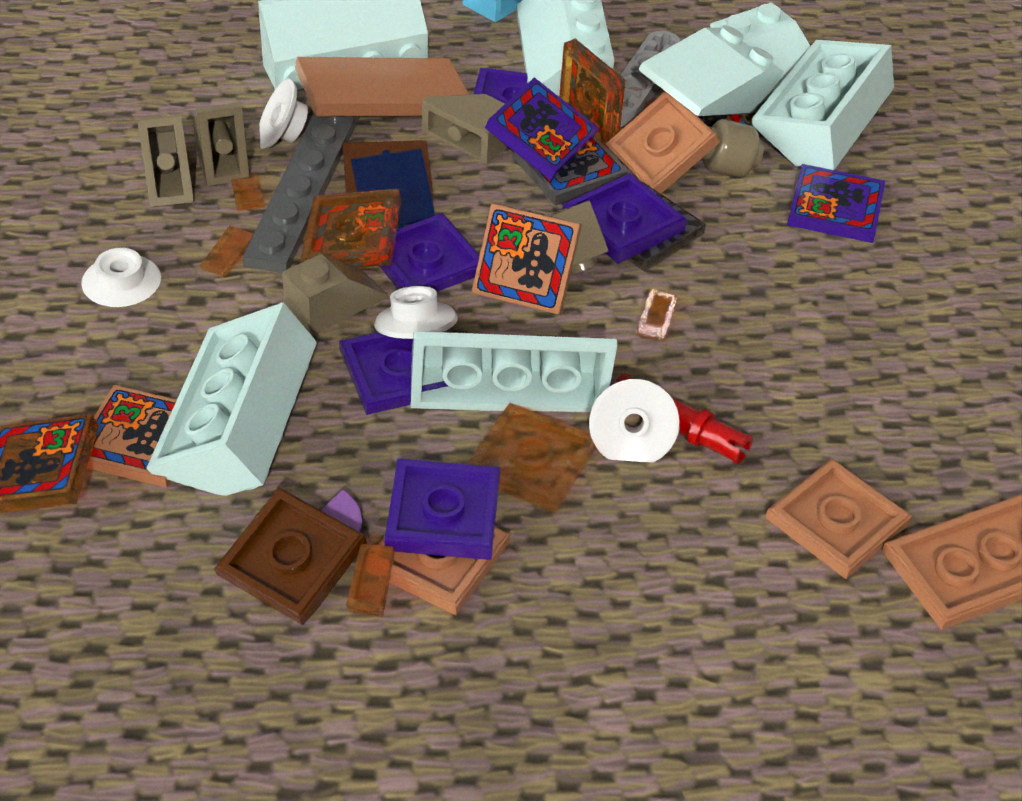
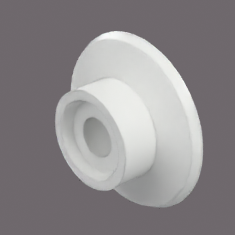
M290 78L285 79L278 85L263 111L259 123L261 149L272 147L279 138L292 143L297 139L305 125L308 107L306 104L296 100L297 87Z
M113 248L100 254L95 263L87 269L82 278V289L89 299L98 304L110 307L130 306L146 300L158 289L161 282V273L152 261L140 256L136 251L129 248Z
M410 286L398 289L390 295L391 307L383 310L377 316L374 327L385 336L413 339L414 331L444 332L456 324L458 315L451 306L438 302L435 289L426 286Z
M629 379L609 386L599 395L591 409L589 429L593 443L607 459L654 463L662 458L673 446L679 431V414L673 399L660 386L646 380ZM630 414H639L643 420L639 426L629 427L624 423L625 418Z

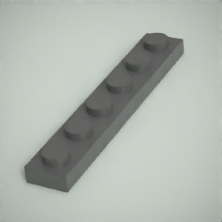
M315 113L313 114L243 254L244 267L282 273L291 267L343 155V143L349 142L360 116L317 117Z

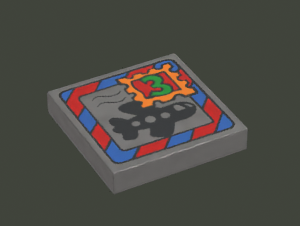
M595 136L552 180L548 179L513 151V159L555 206L571 201L628 174V170Z

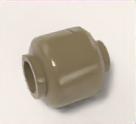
M726 119L718 120L712 127L708 126L717 135L720 143L702 158L707 170L722 175L744 177L750 172L752 167L756 168L759 166L763 157L764 146L762 143H759V134L755 127Z

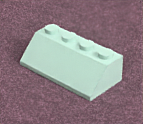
M420 0L258 1L263 66L275 89L282 81L288 78L293 80L297 90L303 88L295 70L297 57L428 58V31Z
M522 0L517 4L516 14L525 73L528 75L527 83L535 77L561 99L573 100L578 46L613 73L614 56L601 0ZM583 58L579 100H593L589 96V90L593 87L590 84H584L583 72H585V66H587L591 76L595 77L593 71L596 68ZM601 73L604 84L610 88L611 80Z
M816 40L753 116V126L795 166L807 164L835 170L894 89L892 46Z
M284 302L208 329L146 469L151 474L166 476L167 480L223 496L244 490H253L264 484L317 344L315 339Z
M414 331L411 363V408L591 412L596 399L610 386L617 350V339ZM441 381L448 385V387L421 392L423 385Z

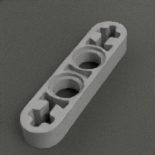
M668 31L650 33L619 76L623 88L618 127H625L647 107L658 90L659 86L638 69L644 61L659 53L656 50H660L663 47L662 52L680 42L681 40L676 34ZM615 84L610 89L613 93V97H615ZM630 87H636V88H640V89H642V90H637V91H636V90H630V89H628V88H630ZM604 98V100L609 104V107L614 105V100L613 102H609ZM623 102L628 104V107H623L621 109V107L623 106Z

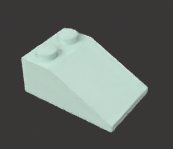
M772 2L710 24V28H722L723 25L733 27L743 34L744 38L742 41L747 45L761 48L772 55L774 58L772 63L783 70V73L771 94L811 47L797 22Z
M723 25L722 28L704 27L644 61L638 69L697 116L757 113L767 101L783 73V70L772 63L774 59L772 55L761 48L747 45L742 41L744 38L743 34L728 25Z

